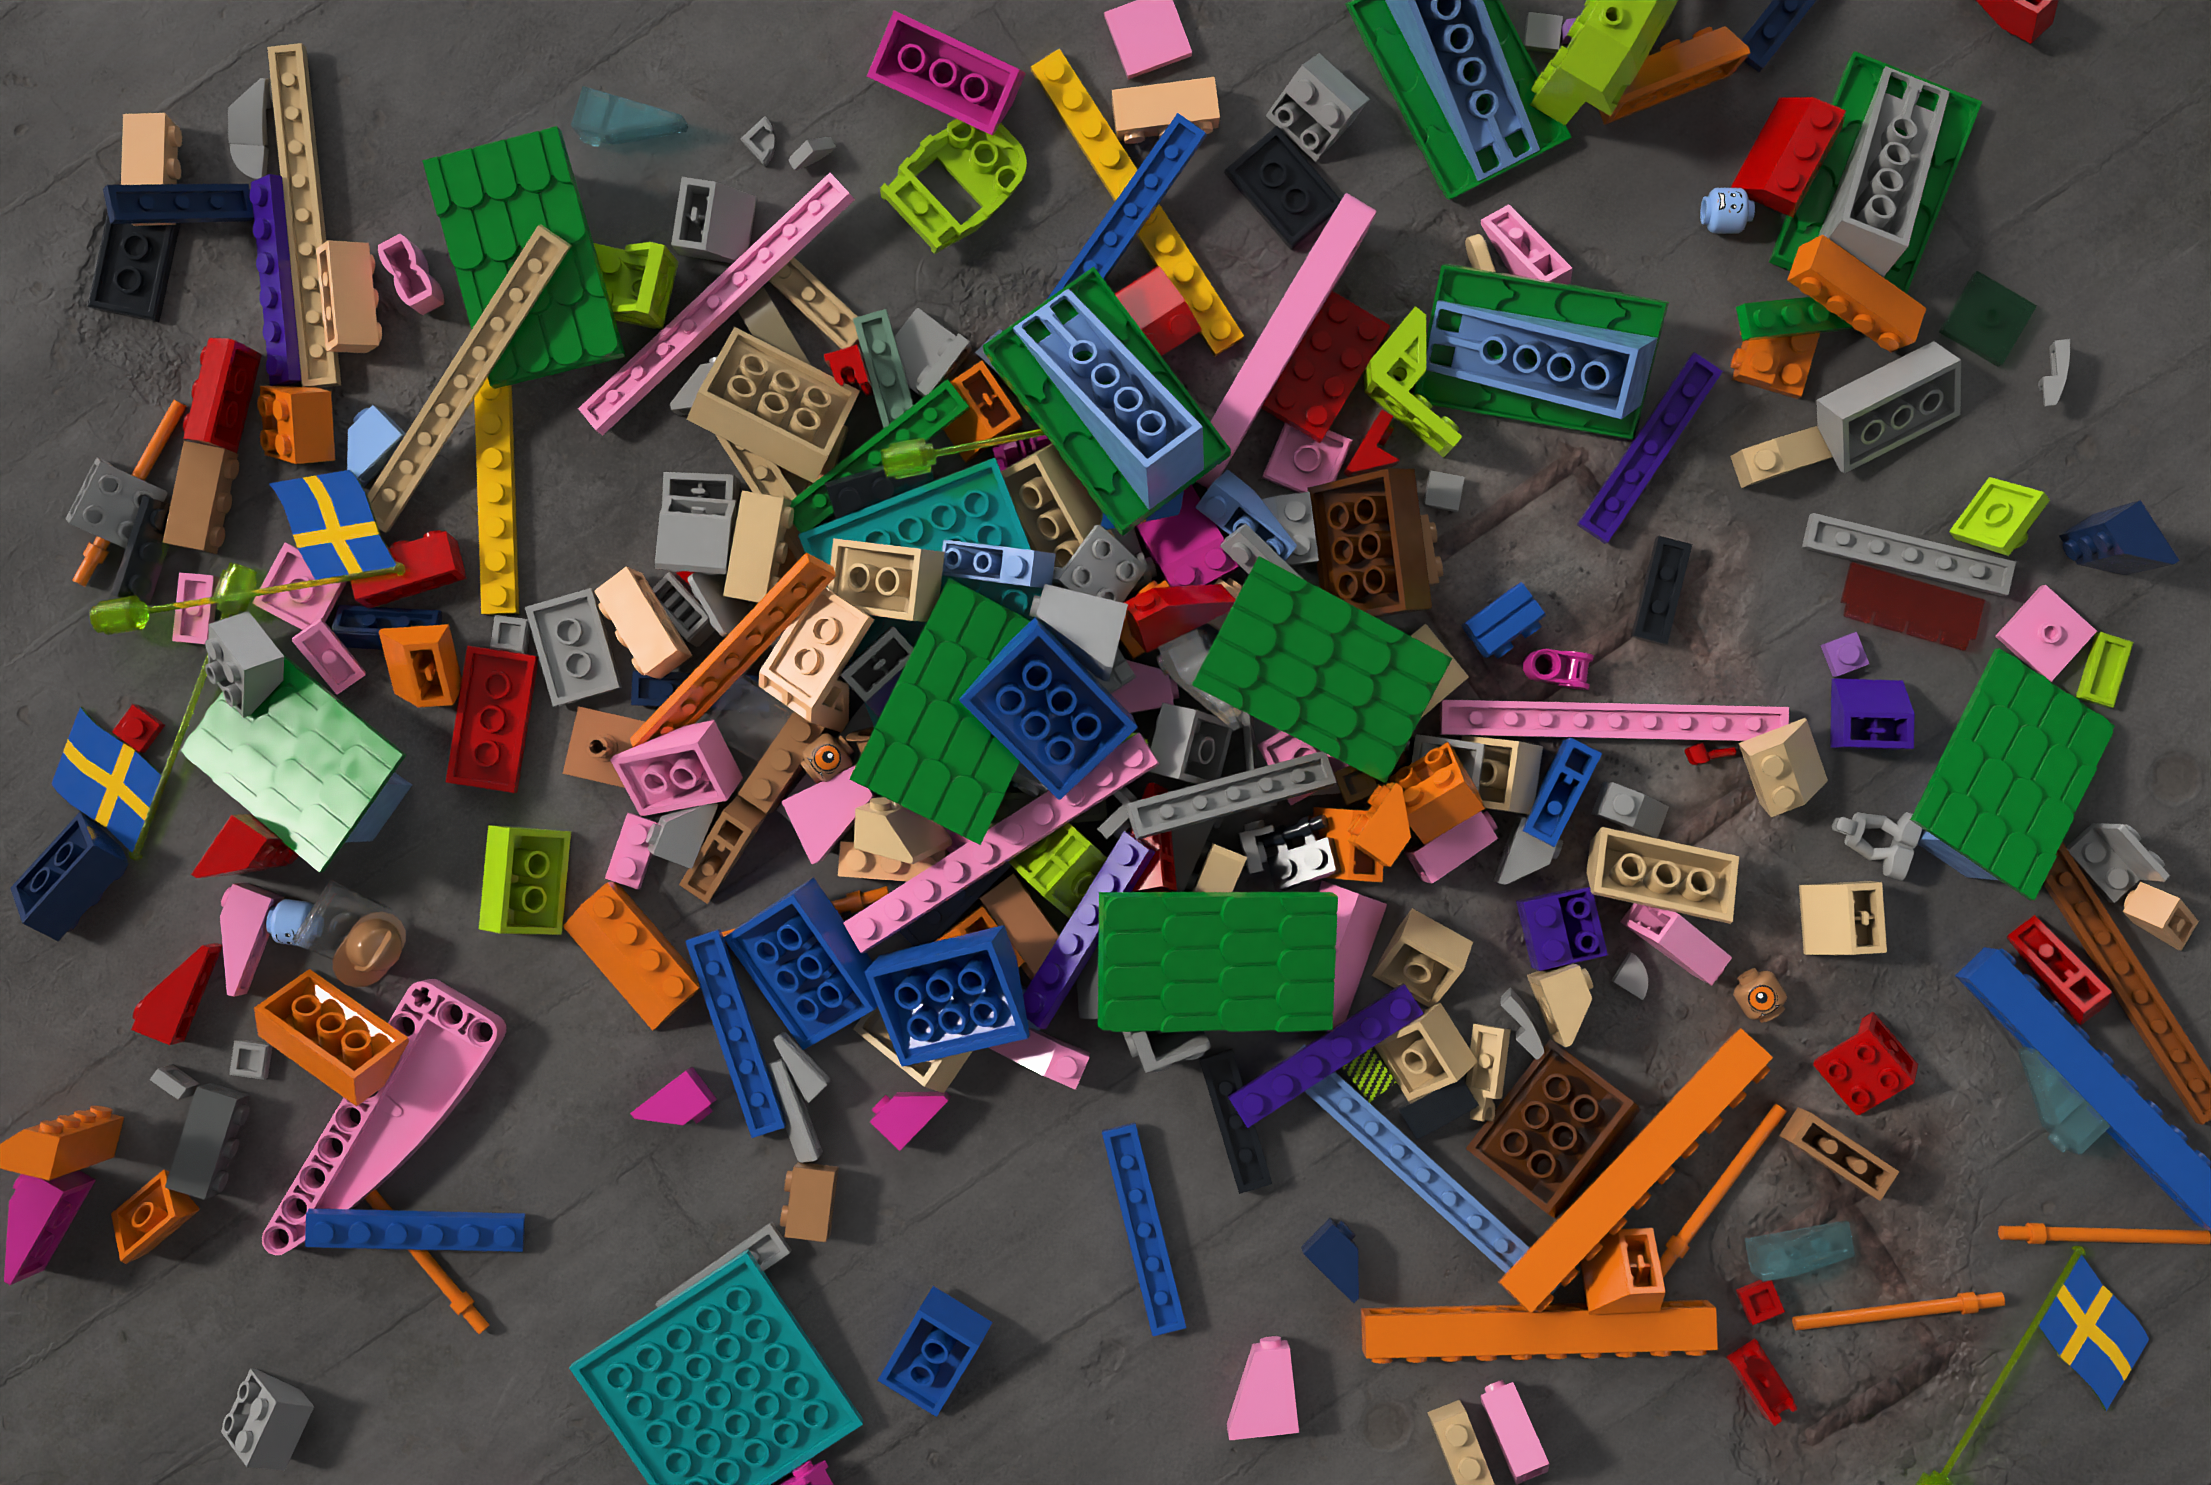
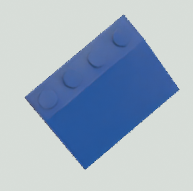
M1036 617L1009 641L959 698V701L1058 800L1062 799L1138 728L1133 716Z
M814 878L789 892L724 937L727 944L802 1050L878 1007L864 973L873 961L867 953H860L843 924L845 921Z
M1004 925L879 955L864 972L901 1067L1028 1039L1030 1036L1017 958Z

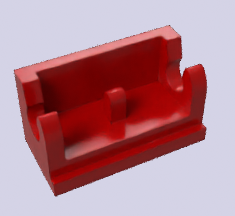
M858 345L824 354L825 361L833 372L834 379L838 385L843 387L844 383L848 385L849 383L853 384L856 379L866 397L874 395L865 360Z
M1755 1338L1726 1356L1762 1415L1773 1426L1782 1422V1417L1780 1416L1782 1411L1790 1409V1411L1795 1412L1797 1410L1793 1396Z

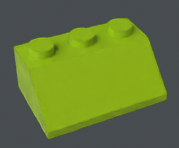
M488 825L479 920L480 930L500 934L562 935L571 839L570 831Z

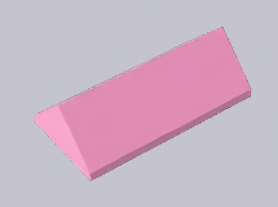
M1321 881L1318 892H1333L1338 896L1334 1010L1332 1012L1333 1028H1335L1347 1018L1387 904Z

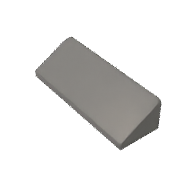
M783 1058L766 1064L787 1124L785 1128L797 1160L800 1163L818 1160L823 1150L799 1087Z

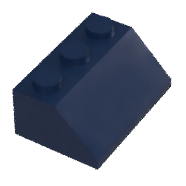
M2141 500L2092 514L2059 535L2063 542L2062 546L2065 554L2075 561L2077 565L2116 574L2129 575L2174 565L2180 561Z
M81 811L10 888L22 923L56 941H59L67 932L72 931L77 926L80 917L90 906H94L100 901L103 892L113 881L122 877L129 864L122 847Z

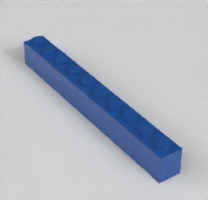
M1984 947L1955 976L2197 1226L2211 1231V1161L2198 1150L2193 1151L2187 1145V1136L2179 1128L2172 1124L2169 1126L2161 1118L2164 1114L2162 1110L2152 1101L2144 1100L2137 1093L2139 1090L2137 1084L2128 1076L2120 1075L2112 1067L2115 1064L2114 1061L2100 1049L2095 1050L2088 1042L2090 1039L2089 1035L2076 1024L2071 1025L2063 1017L2066 1014L2064 1009L2054 1000H2047L2039 992L2041 989L2039 983L2030 975H2023L2014 966L2017 962L2007 951L2002 948L1998 950Z

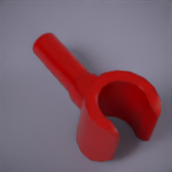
M1703 742L1684 750L1689 763L1692 765L1706 763L1715 758L1736 755L1735 747L1715 749L1707 752Z

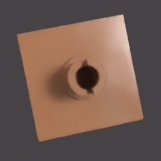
M578 706L563 774L625 788L610 759L614 755L632 748L630 738L646 721Z

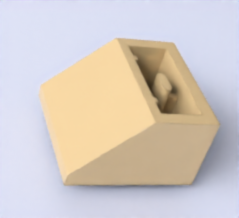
M1856 881L1799 885L1803 950L1805 955L1887 953L1882 882Z

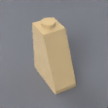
M1212 843L1192 892H1233L1247 857Z

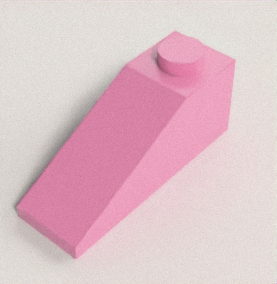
M1510 205L1481 219V226L1510 274L1566 285L1571 284L1572 267Z
M249 883L232 884L225 891L221 900L223 910L220 915L226 989L227 995L233 997L247 994L270 936L266 929L269 910L272 906H277L284 899L283 896Z
M1029 1028L1030 1036L1028 1039L988 1047L1047 1078L1075 1090L1090 1058L1089 1052Z

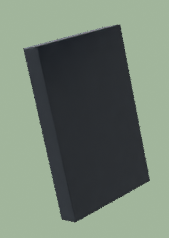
M1278 126L1274 127L1227 167L1224 172L1290 250L1330 218L1341 201L1338 195Z
M107 212L87 307L94 310L160 322L181 223L151 226L110 224Z

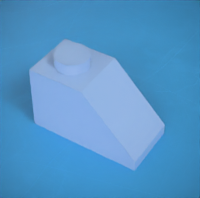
M374 405L361 410L354 417V424L348 429L347 470L352 471L356 475L363 488L387 465L406 435L383 410Z

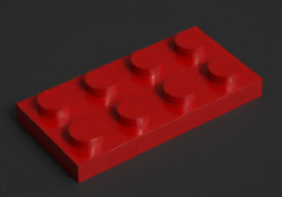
M1331 291L1261 408L1318 443H1321L1388 332L1390 325Z
M467 646L446 783L511 793L518 792L539 661L538 656Z

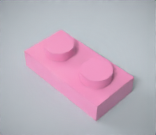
M179 573L172 641L205 645L209 635V624L215 622L219 577Z
M322 618L292 638V642L337 695L366 675L363 667Z
M627 813L605 879L634 889L641 888L652 853L648 850L649 844L646 843V838L651 826L654 823L658 825V822L633 813Z

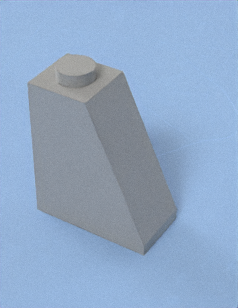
M1044 584L1041 596L1034 595L1029 616L1036 617L1087 670L1101 680L1109 682L1128 604Z

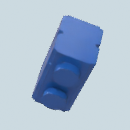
M1520 582L1461 626L1483 657L1487 658L1494 654L1498 659L1514 647L1511 641L1522 634L1524 638H1527L1540 629L1542 626L1538 621L1546 615L1525 585Z

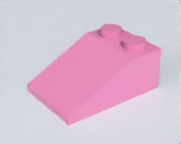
M714 720L683 726L614 755L610 759L640 817L727 801L743 779Z

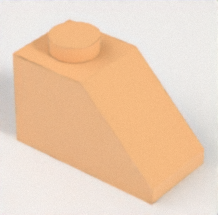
M2142 882L2139 883L2136 890H2132L2128 894L2124 902L2125 909L2123 912L2132 923L2182 951L2199 922L2180 898Z

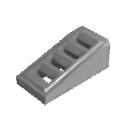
M670 571L652 588L677 631L689 643L699 647L715 631L700 601ZM675 587L677 591L663 603L661 599ZM684 597L686 600L672 612L671 609ZM694 608L695 611L682 622L681 619Z
M782 1032L773 1041L803 1097L809 1103L831 1082V1078L786 1032Z

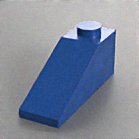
M1573 738L1563 740L1546 773L1522 831L1555 847L1602 753Z

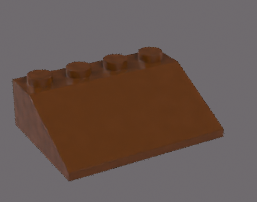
M1387 468L1307 488V491L1310 492L1319 559L1317 569L1321 589L1376 618L1432 609L1415 469Z
M1550 1039L1544 1046V1054L1538 1060L1534 1059L1497 1107L1494 1120L1486 1121L1466 1149L1544 1212L1557 1219L1641 1109L1634 1101Z

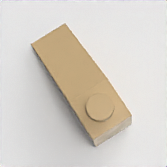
M1817 426L1742 449L1730 456L1741 488L1833 458Z

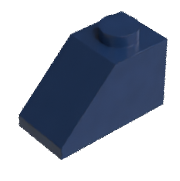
M1329 1218L1301 1246L1303 1254L1342 1293L1355 1303L1359 1299L1358 1248L1352 1240L1356 1235L1343 1221L1336 1224Z

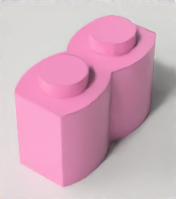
M398 234L378 245L380 260L387 271L394 275L396 291L408 306L424 315L444 305L443 291L439 283L429 274L427 260L416 245L402 234Z

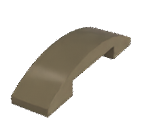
M762 286L738 309L751 334L811 365L764 286Z

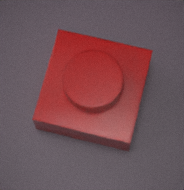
M132 704L112 733L138 752L145 753L165 727V724L141 706Z
M1769 1277L1736 1289L1747 1319L1752 1325L1785 1312L1772 1279Z

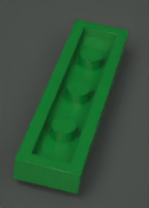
M1811 297L1744 303L1736 307L1742 341L1853 329L1852 325L1828 311L1826 307Z

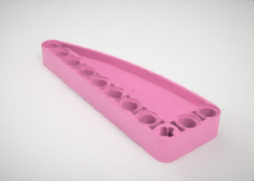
M1346 193L1340 201L1211 420V424L1231 449V456L1196 481L1207 489L1225 470L1260 412L1264 401L1371 226L1377 211L1350 194Z
M436 979L419 981L409 987L388 1024L409 1038L408 1045L387 1082L378 1090L377 1094L371 1095L358 1106H355L343 1097L263 1232L262 1245L268 1253L282 1255L305 1242L306 1214L298 1210L296 1204L298 1198L306 1203L307 1211L309 1208L352 1209L372 1191L381 1186L411 1158L455 1109L501 1044L506 1034V1024L499 1015ZM426 989L429 990L427 996H428L429 998H431V1001H429V1002H425V1001H424L425 998H426V995H425L424 993H422L423 990H426ZM454 1004L458 1005L463 1012L460 1022L455 1021L451 1017L450 1010ZM406 1017L411 1018L415 1024L413 1034H409L404 1030L403 1021ZM483 1022L488 1023L492 1027L493 1035L490 1040L485 1039L480 1033V1026ZM352 1107L356 1108L361 1114L359 1124L354 1123L350 1118ZM333 1138H337L342 1142L343 1151L341 1154L333 1149ZM315 1168L323 1171L325 1175L324 1184L319 1183L315 1179ZM280 1228L288 1233V1244L280 1240Z

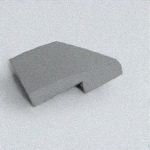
M260 78L228 107L229 143L268 145L266 109L271 108L269 78Z
M2070 339L2055 340L2049 347L2052 376H2044L2038 381L2039 390H2043L2044 407L2055 406L2064 389L2070 362Z
M1510 987L1501 996V1006L1521 1025L1516 1031V1040L1538 1060L1544 1054L1539 1030L1528 1007Z

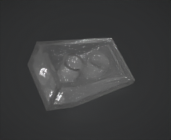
M1196 629L1158 647L1161 655L1157 656V661L1165 676L1169 674L1173 681L1231 729L1237 730L1248 726L1241 710L1191 685L1212 646L1206 630Z

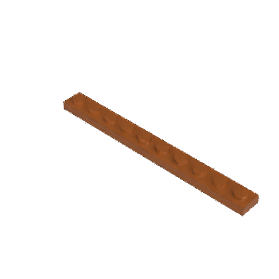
M2062 841L2056 853L2057 858L2043 885L2195 1123L2205 1124L2211 1120L2210 1071Z

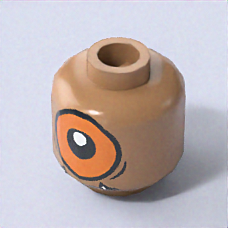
M824 733L804 748L802 752L804 760L800 763L816 784L822 781L828 782L837 774L853 767V761L849 755L854 750L842 735L835 739L831 734Z
M1753 968L1737 978L1739 984L1735 987L1733 995L1749 1019H1759L1763 1023L1776 1018L1785 1010L1783 1005L1787 1000V994L1772 972H1758L1756 968Z

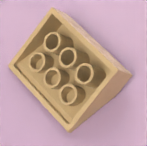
M734 327L701 385L686 420L814 483L840 434L860 390L846 383L841 387L834 377Z

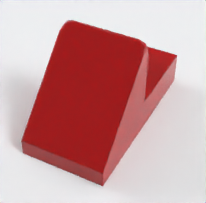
M1384 410L1380 411L1344 471V475L1353 477L1390 468L1398 464L1399 459L1377 447V444L1384 446L1392 434L1394 428L1389 426L1394 417L1393 415Z

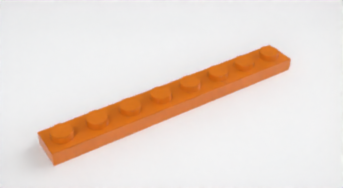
M806 552L630 738L632 748L683 726L695 724L836 577L834 567Z

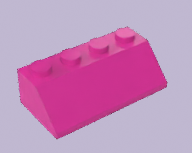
M894 10L867 77L993 136L1010 110L1026 73Z

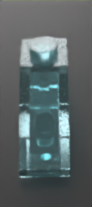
M583 86L571 127L580 136L579 139L593 146H599L600 142L608 145H617L687 132L688 124L680 114Z
M2022 1046L2018 1053L2041 1125L2050 1133L2047 1137L2048 1140L2062 1152L2067 1150L2081 1155L2110 1125L2038 1050Z
M1847 1220L1745 1238L1750 1271L1763 1282L1801 1275L1855 1256L1850 1225Z

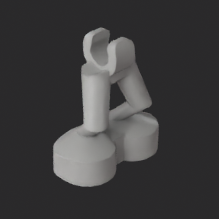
M1857 812L1853 815L1852 820L1840 817L1835 818L1832 824L1833 831L1846 835L1844 843L1869 861L1884 859L1883 874L1902 881L1907 875L1914 855L1913 848L1917 846L1923 828L1910 820L1913 814L1908 812L1904 813L1897 823H1894L1885 815ZM1880 828L1893 836L1891 846L1873 848L1862 837L1864 830Z

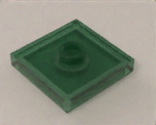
M1976 271L1972 274L1939 333L1999 367L2005 362L2037 305Z

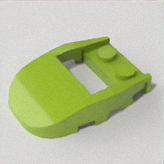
M955 119L947 124L946 129L934 136L930 134L920 142V147L898 167V176L889 186L884 183L880 187L881 198L887 200L931 247V251L936 254L977 231L1012 195L1026 172L1027 159L1025 151L1018 140L1002 123L992 136L963 121ZM936 159L982 207L962 225L916 178L919 173Z

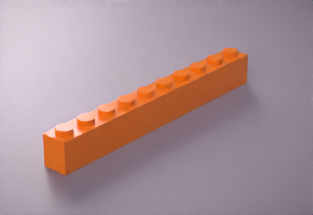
M1738 1029L1507 1271L1498 1283L1529 1313H1532L1535 1309L1541 1313L1554 1300L1555 1297L1551 1292L1556 1286L1561 1283L1566 1287L1579 1273L1575 1266L1584 1257L1590 1261L1603 1248L1599 1241L1608 1232L1614 1236L1626 1224L1627 1220L1623 1217L1632 1206L1636 1210L1640 1209L1652 1196L1647 1190L1656 1181L1662 1185L1675 1172L1671 1165L1679 1156L1686 1160L1700 1145L1695 1141L1704 1130L1708 1134L1713 1132L1723 1121L1719 1114L1728 1105L1734 1109L1747 1096L1743 1089L1752 1080L1758 1084L1771 1069L1767 1064L1773 1057L1743 1029Z
M1708 1300L1663 1301L1660 1312L1592 1315L1588 1313L1587 1303L1549 1304L1541 1313L1537 1309L1529 1313L1521 1304L1361 1308L1362 1351L1366 1359H1371L1373 1363L1379 1364L1391 1363L1392 1358H1406V1361L1413 1363L1426 1362L1427 1357H1441L1443 1361L1457 1362L1462 1360V1356H1476L1477 1360L1493 1361L1497 1359V1355H1511V1358L1515 1360L1532 1359V1355L1546 1354V1357L1549 1359H1565L1567 1354L1580 1353V1356L1584 1358H1600L1602 1353H1615L1618 1357L1630 1358L1637 1356V1352H1650L1653 1356L1666 1357L1671 1356L1672 1351H1685L1687 1355L1702 1356L1707 1354V1350H1718L1716 1307Z

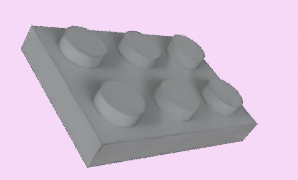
M593 588L525 607L553 707H559L622 688L602 614L598 606V600L594 592L595 589Z

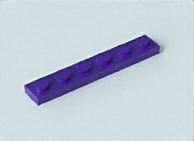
M268 174L252 181L250 189V201L253 204L254 214L253 234L257 245L256 267L259 272L261 287L259 300L263 308V337L266 340V370L269 374L270 386H288L300 382L302 379L282 176Z
M1695 352L1690 355L1577 523V526L1604 544L1609 542L1723 371Z
M1124 831L1023 994L1027 1019L1037 1028L1046 1029L1098 946L1099 892H1131L1155 854L1153 849L1141 840H1136L1135 836L1129 832Z
M1402 983L1333 1028V1030L1328 1031L1228 1096L1247 1128H1249L1424 1013L1406 985Z

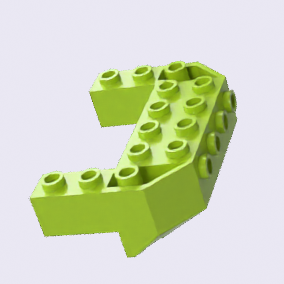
M1586 0L1584 3L1586 7L1581 15H1578L1567 34L1572 38L1568 47L1566 48L1562 45L1559 48L1555 57L1550 60L1544 72L1542 71L1535 81L1531 91L1536 94L1530 105L1563 125L1570 121L1585 102L1610 116L1618 105L1626 87L1631 85L1678 0Z

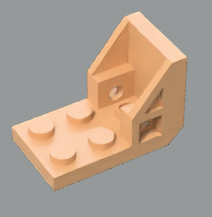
M825 587L785 629L759 671V687L809 722L842 733L849 722V685L841 680L839 676L875 619Z

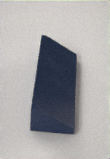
M338 605L331 630L346 648L383 650L379 636L380 629L442 625V611L372 607L368 609L365 606Z

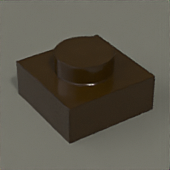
M1352 766L1333 772L1346 806L1371 796L1378 787L1374 777Z

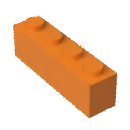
M1823 234L1798 248L1787 281L1799 288L1802 293L1809 295L1826 307L1828 311L1852 325L1855 330L1862 332L1890 353L1916 342L1926 311L1925 306Z

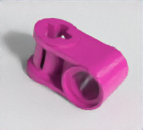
M1541 649L1533 651L1525 657L1523 671L1533 681L1556 684L1560 687L1589 690L1590 684L1587 683L1589 662L1593 661L1594 655L1574 651ZM1539 656L1544 657L1549 663L1548 671L1544 675L1540 674L1535 667L1536 659Z

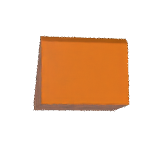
M165 1169L111 1213L120 1261L124 1264L148 1254L200 1210L189 1195L165 1188L169 1171Z

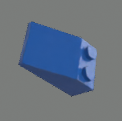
M933 1286L877 1381L937 1417L993 1322Z

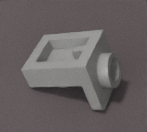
M1258 820L1244 824L1245 831L1237 833L1243 856L1247 857L1245 864L1249 874L1263 871L1262 863L1267 862L1263 842L1256 843L1255 836L1274 832L1273 824L1265 826L1264 820Z

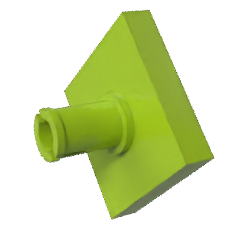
M1989 477L1950 529L1949 533L1955 540L2009 556L2014 549L2023 546L2027 542L2028 529L2050 499L2043 491Z

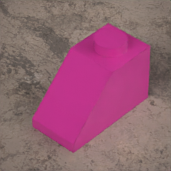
M691 1067L630 1114L634 1119L684 1125L692 1119L697 1124L713 1112L709 1105L715 1102L717 1098L695 1069Z
M938 1091L897 1092L891 1099L885 1095L871 1109L876 1115L871 1119L870 1123L900 1151L949 1101L951 1096L946 1091L945 1093Z

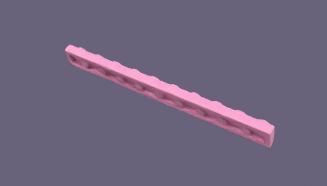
M831 173L821 180L578 408L598 433L603 436L855 200Z
M1442 700L1440 702V735L1746 741L1789 724V707Z
M1140 733L1136 734L1117 746L1062 799L1058 800L1050 791H1047L988 829L981 845L973 841L968 842L843 924L860 953H866L1159 765L1158 760Z

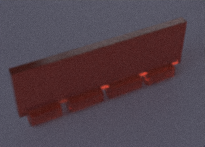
M1852 562L1849 565L1840 603L1846 604L1843 614L1846 618L1869 623L1873 612H1876L1873 621L1875 626L1902 633L1907 621L1909 622L1907 635L1936 642L1939 632L1943 631L1940 637L1941 645L1965 651L1969 640L1976 639L1985 600Z

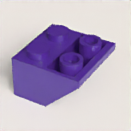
M1832 679L1830 748L1914 749L1915 713L1903 680Z
M1590 887L1552 892L1516 901L1533 969L1542 971L1608 955L1594 894L1591 893Z

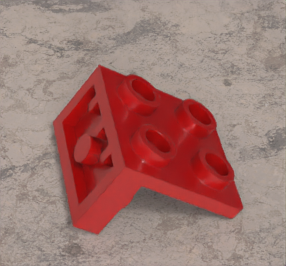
M1874 1012L1862 1018L1856 1035L1816 1058L1813 1063L1817 1071L1855 1115H1861L1914 1084L1919 1065Z

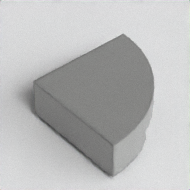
M764 116L740 140L766 167L774 155L776 137L771 123Z
M831 137L806 140L790 156L789 162L794 170H798L821 160L837 147Z
M230 144L232 159L241 172L253 180L267 175L268 148L258 145Z
M1629 952L1611 981L1640 1000H1644L1648 989L1647 971L1641 960L1635 954Z

